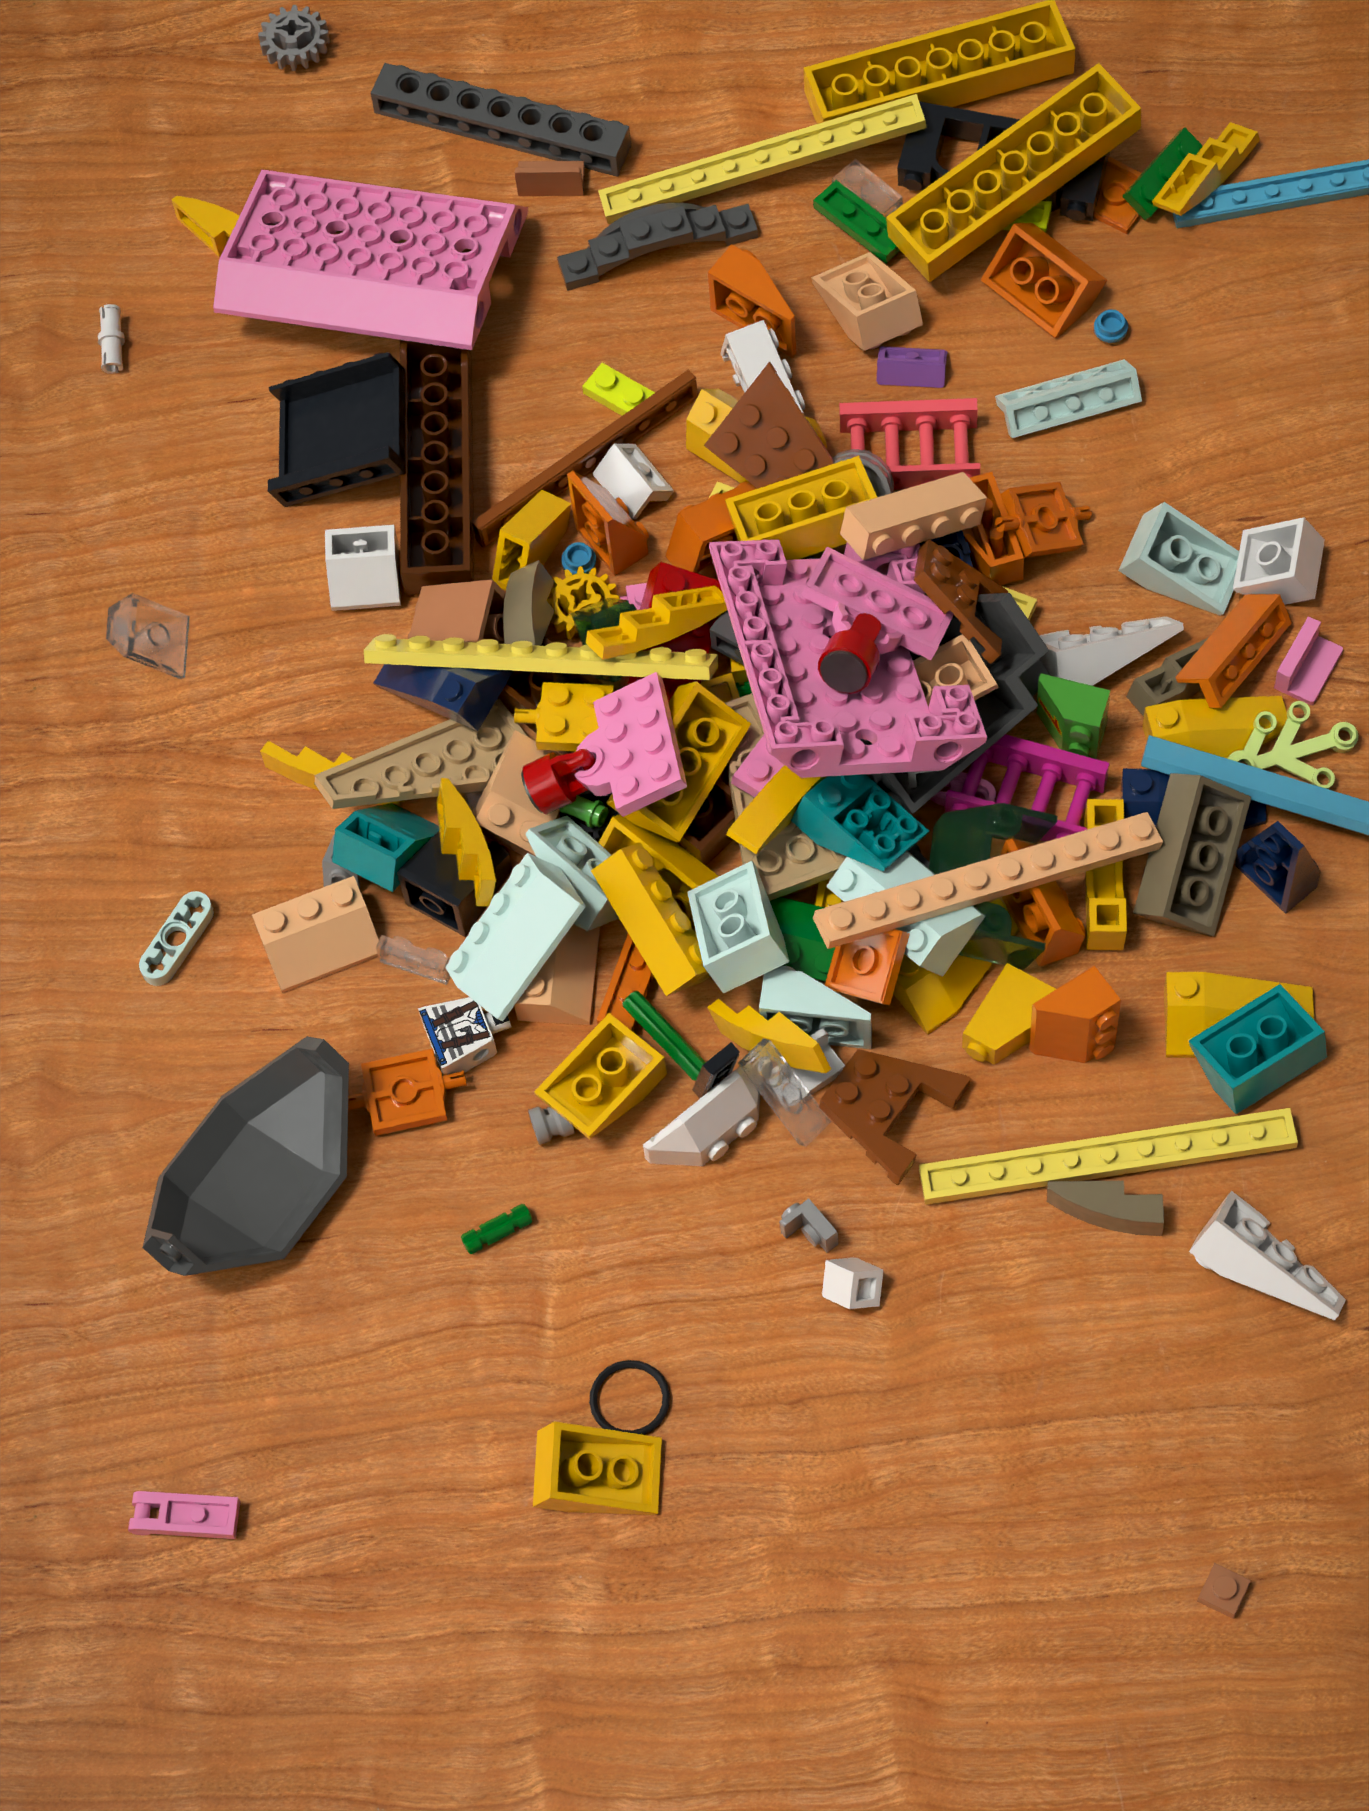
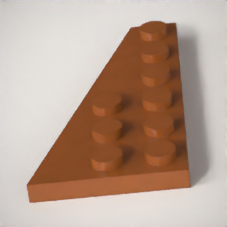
M768 362L704 444L707 449L757 489L835 463L810 422L799 409L790 391L779 378L771 362ZM846 544L832 549L844 555Z

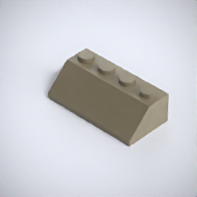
M1170 773L1156 826L1163 843L1159 850L1149 852L1133 913L1157 923L1207 936H1214L1251 796L1201 775Z

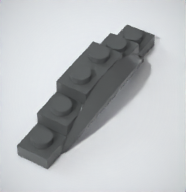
M662 203L647 206L624 215L605 228L596 238L588 240L589 246L587 249L558 256L557 260L568 291L599 282V276L609 270L652 251L679 244L703 241H725L726 246L758 238V229L749 204L718 212L716 205L702 207L688 203Z

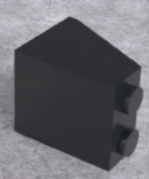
M439 831L397 872L406 905L464 937L467 936L471 927L477 922L487 907L476 906L473 880H459L456 854H442ZM492 841L491 843H486L491 854L496 878L494 896L511 873L512 865L508 851L499 843Z

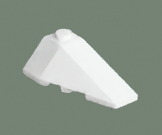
M1166 616L1124 622L1121 624V630L1115 627H1102L1100 625L1089 627L1090 634L1070 635L1069 630L1043 634L1039 636L1049 651L1040 660L1051 676L1093 686L1183 631L1184 626L1182 622Z
M1231 1191L1194 1241L1189 1252L1195 1256L1196 1261L1204 1268L1212 1269L1220 1276L1335 1320L1339 1316L1346 1299L1313 1266H1303L1293 1252L1295 1247L1287 1239L1279 1242L1266 1229L1271 1223L1259 1211Z

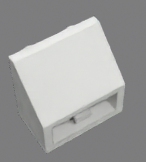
M381 525L325 530V560L331 610L401 606L399 543L395 526Z

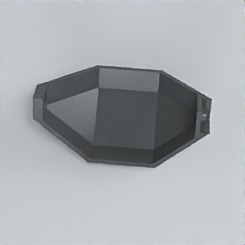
M306 1036L222 1095L158 1177L142 1248L168 1271L183 1276L285 1259L347 1177L349 1063L324 1039Z

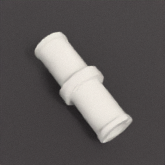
M107 304L104 305V308L100 307L99 309L101 332L98 334V344L101 346L102 353L101 369L106 373L113 374L118 373V370H123L122 345H124L125 336L121 332V308L117 305Z

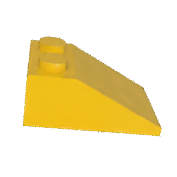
M608 1013L534 1093L587 1138L591 1139L641 1102L667 1075L665 1058L613 1015Z
M552 1422L537 1431L533 1507L578 1513L658 1514L662 1438Z

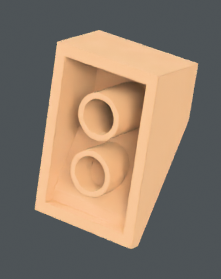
M871 252L811 277L813 285L848 338L863 351L875 349L882 343L897 336L907 335L911 330L923 325L916 290Z
M515 730L473 811V815L483 835L522 856H525L527 853L536 856L526 837V833L530 828L555 820L559 809L547 815L539 812L525 791L521 772L524 765L551 752L558 756L560 754L553 750H537L536 741Z

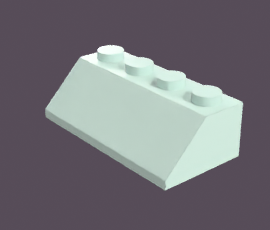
M908 851L884 871L846 857L826 887L842 901L846 902L936 874ZM969 906L896 929L910 933L904 954L918 966L944 976L983 921L985 915L974 906Z
M527 853L522 861L513 868L509 879L499 893L493 896L489 907L479 921L471 927L469 935L459 949L451 955L449 963L445 968L461 991L496 1019L503 1021L586 906L561 868Z

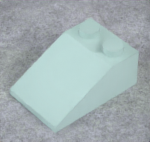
M1163 502L1143 514L1118 571L1150 591L1221 616L1224 614L1234 591L1233 584L1239 551Z
M568 816L528 829L526 837L536 857L561 868L586 906L574 922L576 926L589 931L619 919L591 872L592 869L611 856L605 848Z
M753 861L687 892L703 967L723 993L789 962L783 934Z
M780 966L764 974L759 1014L765 1019L769 1020L778 1012H781L809 1036L824 1028L828 1033L829 1045L871 1049V1013L802 971H796L789 966Z

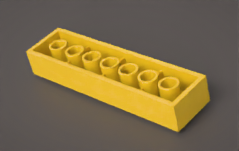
M1046 0L804 67V92L817 124L917 94L920 102L954 107L1073 74L1075 46L1055 0Z
M1100 63L1096 64L886 217L888 237L930 283L1140 130L1141 107Z

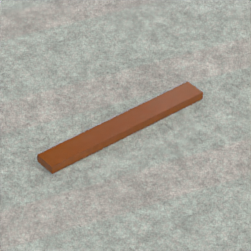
M688 369L472 521L476 541L483 548L499 538L500 529L541 490L559 496L569 488L568 473L575 471L586 477L596 469L614 443H634L698 397L696 377Z

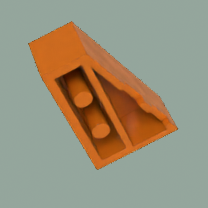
M993 472L970 477L971 481L987 497L980 525L962 530L965 541L968 542L973 568L999 585L1022 580L1024 556L1015 532L1013 530L998 532L996 528L999 526L995 527L994 525L996 518L1009 515Z
M744 481L732 490L722 494L716 493L704 502L684 507L677 515L665 557L673 566L694 573H698L710 564L714 565L709 549L710 542L738 541L725 499L757 488L750 482Z

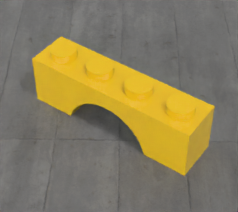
M1087 799L1084 814V827L1087 830L1124 819V799ZM1122 860L1085 872L1086 950L1124 949L1127 934L1126 898L1123 891Z

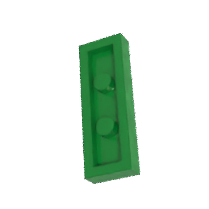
M1184 127L1177 132L1122 197L1144 220L1151 217L1158 209V207L1153 206V199L1187 154L1196 155L1203 147L1202 144Z
M835 180L813 200L814 209L886 264L901 251L888 237L886 217L839 181Z

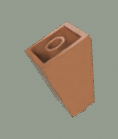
M493 579L422 586L418 602L415 606V615L408 639L415 636H427L430 640L443 641L447 638L457 637L464 639V642L477 643L484 639H494L498 641V644H505L503 626L505 592Z

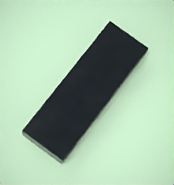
M732 1042L702 1065L692 1089L699 1099L732 1073L740 1053Z

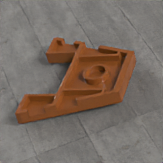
M928 539L919 548L914 581L944 614L950 610L961 622L960 632L968 641L973 637L976 638L985 648L981 655L991 664L1001 655L1002 639L975 617L978 594L1008 593L1009 591L951 554L945 547L937 545Z
M857 1049L820 1099L819 1108L850 1139L854 1137L867 1150L866 1156L874 1164L879 1163L888 1172L887 1177L894 1184L899 1185L915 1163L917 1154L887 1138L886 1136L919 1091L953 1109L968 1089L971 1078L967 1075Z

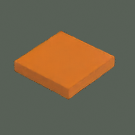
M1109 156L1099 199L1095 207L1094 218L1127 234L1140 215L1122 195L1142 173Z
M893 929L835 947L825 986L836 992L890 1006L910 933Z

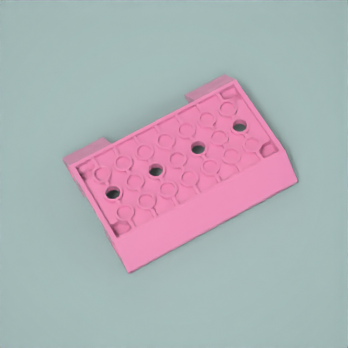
M261 170L219 259L213 306L214 313L472 350L491 305L489 281L499 257L511 256L527 217L528 207ZM336 231H343V232L340 233V234L334 235V233H336ZM400 240H407L404 243L397 244ZM464 249H471L469 252L461 253Z
M779 539L710 542V553L770 754L800 778L944 770L986 743L987 735L970 686H934L928 707L910 651L901 645H898L891 652L880 654L878 667L868 686L860 692L851 694L838 692L823 681L818 671V661L830 639L827 636H833L837 633L832 623L833 612L824 607L817 606L812 601L801 596L820 559L786 560ZM848 543L846 544L845 556L922 594L925 593L914 581L918 551L921 547L920 543L866 560H862ZM860 739L868 740L873 744L865 745Z

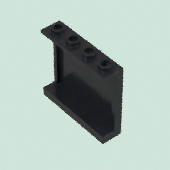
M389 352L378 353L372 357L355 362H347L342 366L325 371H316L311 375L286 380L283 383L269 387V391L280 401L279 477L268 480V492L284 507L405 474V368Z

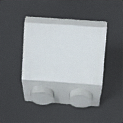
M1304 517L1243 530L1233 590L1244 595L1280 594L1284 605L1315 599L1325 539Z

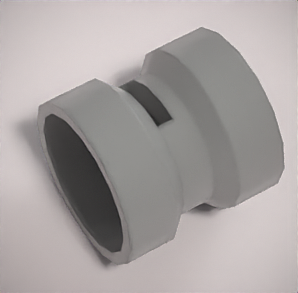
M539 1106L528 1109L539 1145L550 1142L553 1135L565 1137L575 1133L573 1125L550 1106L547 1109Z

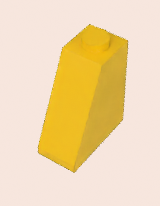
M541 490L500 529L492 579L500 588L506 590L512 572L538 560L544 566L567 531L571 510L570 502Z
M1007 963L965 1028L962 1036V1048L973 1059L981 1062L986 1060L994 1065L1030 1042L1032 1004L1050 994L1056 988Z

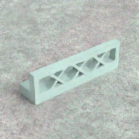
M1125 359L995 396L997 406L1004 412L1008 435L1011 438L1142 402L1137 371Z

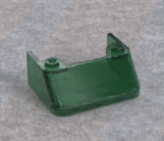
M1006 803L946 812L936 821L933 827L929 869L934 874H940L990 859L992 838L1001 840L1014 838L1036 844L1057 823L1058 816ZM983 902L973 906L984 914L985 918L958 955L1004 966L1008 963L1024 970L1045 950L1046 943L1012 936V920L1008 911L998 904Z

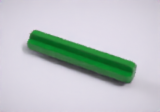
M634 991L628 995L622 1003L623 1007L686 1074L696 1081L702 1065L706 1062L639 991Z

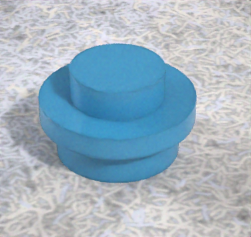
M1117 310L1102 312L1094 322V333L1104 342H1118L1126 336L1128 331L1126 318Z
M573 543L562 554V566L564 570L568 569L572 575L577 574L579 566L583 567L584 573L589 574L590 570L595 568L596 565L595 552L584 543Z

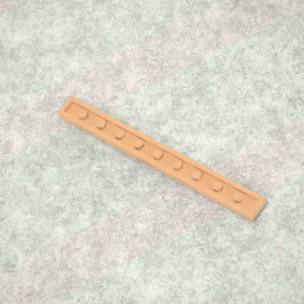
M1148 812L815 910L813 920L827 949L1159 850L1163 840Z

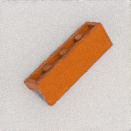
M1246 594L1176 675L1177 683H1199L1209 708H1221L1291 625L1292 622L1280 594Z

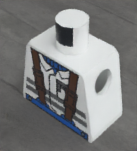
M470 997L418 1008L422 1024L434 1050L442 1075L461 1072L462 1070L465 1073L493 1057L497 1050L492 1034L511 1028L508 1015L503 1021H500L489 1012L483 1014L481 1006Z

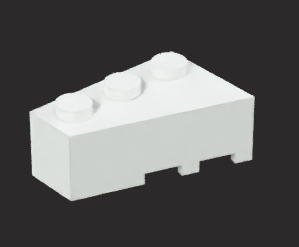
M764 320L726 334L720 354L724 362L731 361L736 373L733 375L736 386L741 385L745 393L768 362H771L785 387L788 388L795 399L794 401L803 413L802 410L805 409L803 397L799 390H793L789 380L792 378L791 369L786 359L781 360L776 348L779 347V343L772 328L767 329Z

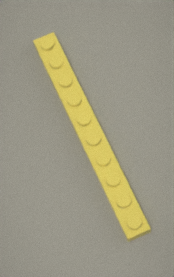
M917 94L601 189L598 192L607 223L611 224L624 215L647 206L662 203H680L927 128Z
M383 634L376 636L364 649V662L371 664L646 677L657 672L661 678L710 680L718 669V654H706V651L702 649H691L685 653L671 652L669 648L658 647L650 651L641 650L602 660L588 645L567 647L565 643L554 642L546 646L533 645L530 641L498 644V641L494 639H484L476 643L464 642V639L457 637L435 641L430 640L427 636L396 639L395 635Z
M1285 1108L919 1164V1173L925 1205L1044 1187L1047 1186L1048 1181H1084L1297 1148L1298 1140L1291 1109Z

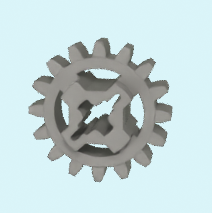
M293 5L291 11L288 12L281 7L280 15L276 16L270 13V23H261L263 32H259L258 36L263 56L267 55L270 64L277 61L279 69H283L287 64L291 66L292 71H296L298 64H302L307 69L309 68L308 61L313 60L318 63L320 61L318 53H327L326 44L330 43L327 23L325 20H321L318 11L311 15L308 6L302 11H298L297 6Z

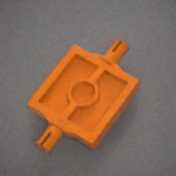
M1060 481L1008 488L1001 493L1009 516L996 518L994 525L995 527L999 526L996 528L998 532L1015 531L1024 558L1076 551L1084 545L1078 530V521L1089 520L1092 516V511H1088L1090 507L1087 505L1072 507L1065 496Z
M433 1048L361 1063L364 1079L362 1093L348 1096V1111L365 1107L371 1116L375 1136L447 1121L444 1104L446 1090L467 1086L464 1070L442 1075V1072L437 1067Z

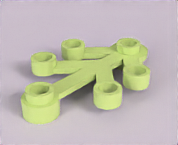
M1296 701L1287 710V720L1272 751L1257 755L1265 736L1270 734L1277 724L1276 717L1271 712L1264 711L1259 713L1254 719V730L1244 750L1233 752L1227 759L1245 762L1250 766L1260 769L1277 766L1310 782L1312 785L1329 789L1335 781L1334 773L1325 767L1316 769L1298 760V758L1330 748L1338 753L1349 752L1356 745L1359 736L1357 729L1352 724L1339 722L1332 727L1328 734L1291 745L1300 725L1305 723L1310 716L1308 704L1303 701ZM1301 708L1304 711V717H1295L1293 709ZM1259 719H1268L1271 727L1268 729L1262 728L1259 725ZM1339 731H1347L1350 734V740H1341L1338 735ZM1317 775H1326L1329 783L1327 785L1320 784L1317 781Z

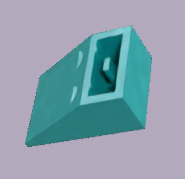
M866 774L826 777L804 795L791 819L817 845L881 871L886 870L929 832L928 829Z
M393 803L356 810L335 829L332 862L393 892L400 885L397 875L399 869L439 831V826Z

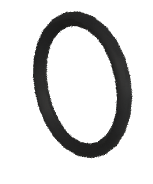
M625 1360L608 1366L598 1375L590 1391L589 1404L594 1419L602 1429L646 1435L655 1430L666 1417L670 1406V1391L665 1378L656 1368L641 1361ZM625 1368H637L649 1373L656 1379L662 1392V1405L656 1418L648 1425L636 1430H622L609 1424L602 1417L597 1403L598 1392L604 1380L612 1373Z

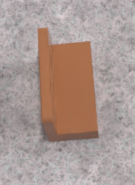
M518 161V167L515 168L518 196H584V161Z

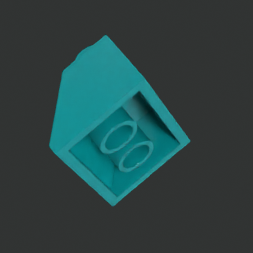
M1281 984L1189 1040V1045L1213 1090L1235 1114H1238L1327 1058L1325 1031Z

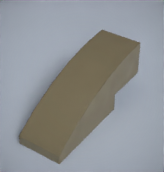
M539 560L510 574L504 599L503 626L505 644H512L516 641H530L533 645L539 646L542 644L554 614V609L547 601L554 580Z
M1207 639L1166 657L1161 667L1134 679L1126 697L1143 717L1145 707L1187 700L1201 691L1199 683H1177L1175 677Z
M1048 1181L1047 1202L1068 1215L1112 1231L1135 1235L1162 1236L1164 1227L1163 1194L1125 1195L1124 1181Z

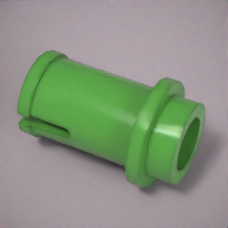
M576 795L575 802L559 809L562 813L585 821L586 825L590 828L595 826L601 827L608 815V808L604 806L602 801L597 800L593 802Z

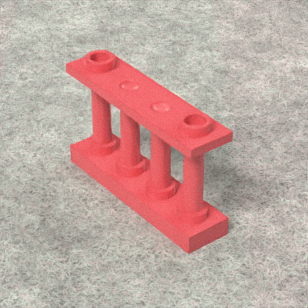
M977 398L839 403L840 433H851V449L865 450V432H885L886 465L891 470L894 490H904L960 472H964L969 478L980 475V463H969L967 429L977 428ZM918 430L921 465L900 466L899 431ZM933 430H954L955 464H934Z

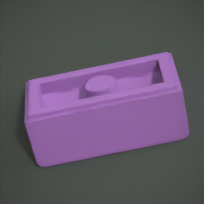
M881 346L879 347L877 360V384L942 388L945 384L947 351L941 349Z

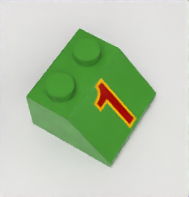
M1040 673L1036 713L1059 749L1097 759L1107 726L1111 690Z

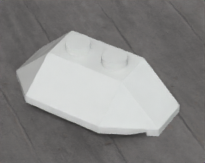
M755 1052L730 1075L654 1137L643 1144L645 1159L650 1164L703 1166L709 1160L716 1161L721 1158L728 1150L729 1144L738 1136L743 1138L750 1134L759 1120L762 1078L761 1057Z

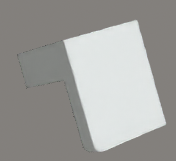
M858 1258L826 1260L822 1296L848 1309L880 1306L883 1269Z

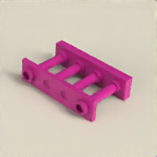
M1005 734L971 763L961 793L947 790L945 814L951 815L959 821H973L1045 842L1087 830V828L1079 826L1090 791L1104 792L1108 779L1109 763ZM988 762L1008 767L996 802L975 797L986 763ZM1024 771L1042 776L1030 812L1010 807L1020 774ZM1057 781L1077 786L1065 822L1044 816Z

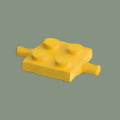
M543 682L541 700L536 710L515 708L514 723L536 724L537 750L576 751L586 736L599 728L593 702L613 693L614 685Z

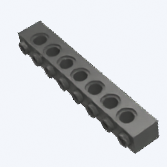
M384 63L371 91L374 113L555 161H584L586 169L616 177L619 176L631 148L629 126L623 125L618 121H608L593 117L587 113L565 110L557 105L538 103L526 97L511 96L495 89H484L464 81L442 78L434 73L411 70L403 65L396 66Z

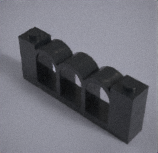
M919 101L927 128L906 134L897 167L898 186H903L912 191L924 190L949 172L938 164L945 136L979 142L978 151L1020 119ZM1110 152L1042 200L1052 201L1051 212L1060 209L1061 216H1066L1075 221H1093Z

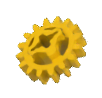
M579 566L577 574L572 575L567 569L564 570L565 579L553 578L555 588L552 587L547 601L554 609L550 623H554L557 633L566 629L568 639H571L575 633H580L581 640H586L588 630L611 627L610 619L618 618L617 608L620 607L619 595H617V586L615 583H609V576L607 574L598 578L596 568H592L589 574H586L583 567ZM596 590L602 594L605 600H602L601 595L595 593ZM559 606L562 607L563 612L568 613V616L562 613Z

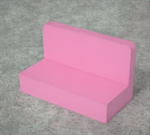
M1308 616L1277 671L1274 689L1309 705H1313L1343 652V647L1319 637L1321 622Z

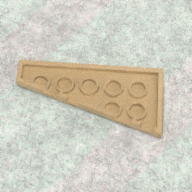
M752 693L725 702L726 705L751 723L727 763L735 821L755 797L731 784L732 777L764 735ZM792 821L757 854L739 844L742 864L744 865L750 861L754 862L769 901L832 878L845 860L844 855L817 845Z
M498 699L478 731L449 719L315 775L314 784L332 809L438 796L441 778H448L459 793L484 791L513 732L516 730L525 736L527 735L518 723H514L513 716L502 701Z

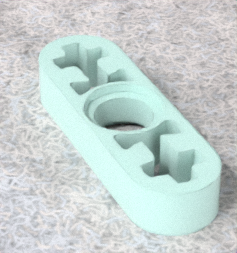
M199 891L185 894L139 961V968L144 980L150 985L161 986L172 979L212 920L214 911L206 894ZM201 904L203 912H194L191 916L189 908L191 906L197 908ZM188 921H190L191 926H192L193 928H190V927L187 925V922H188ZM182 931L186 934V939L181 945L171 946L167 943V938L172 932ZM160 949H163L166 952L165 956H163L162 951ZM162 961L164 969L162 971L156 969L152 973L149 966L151 964L158 965Z

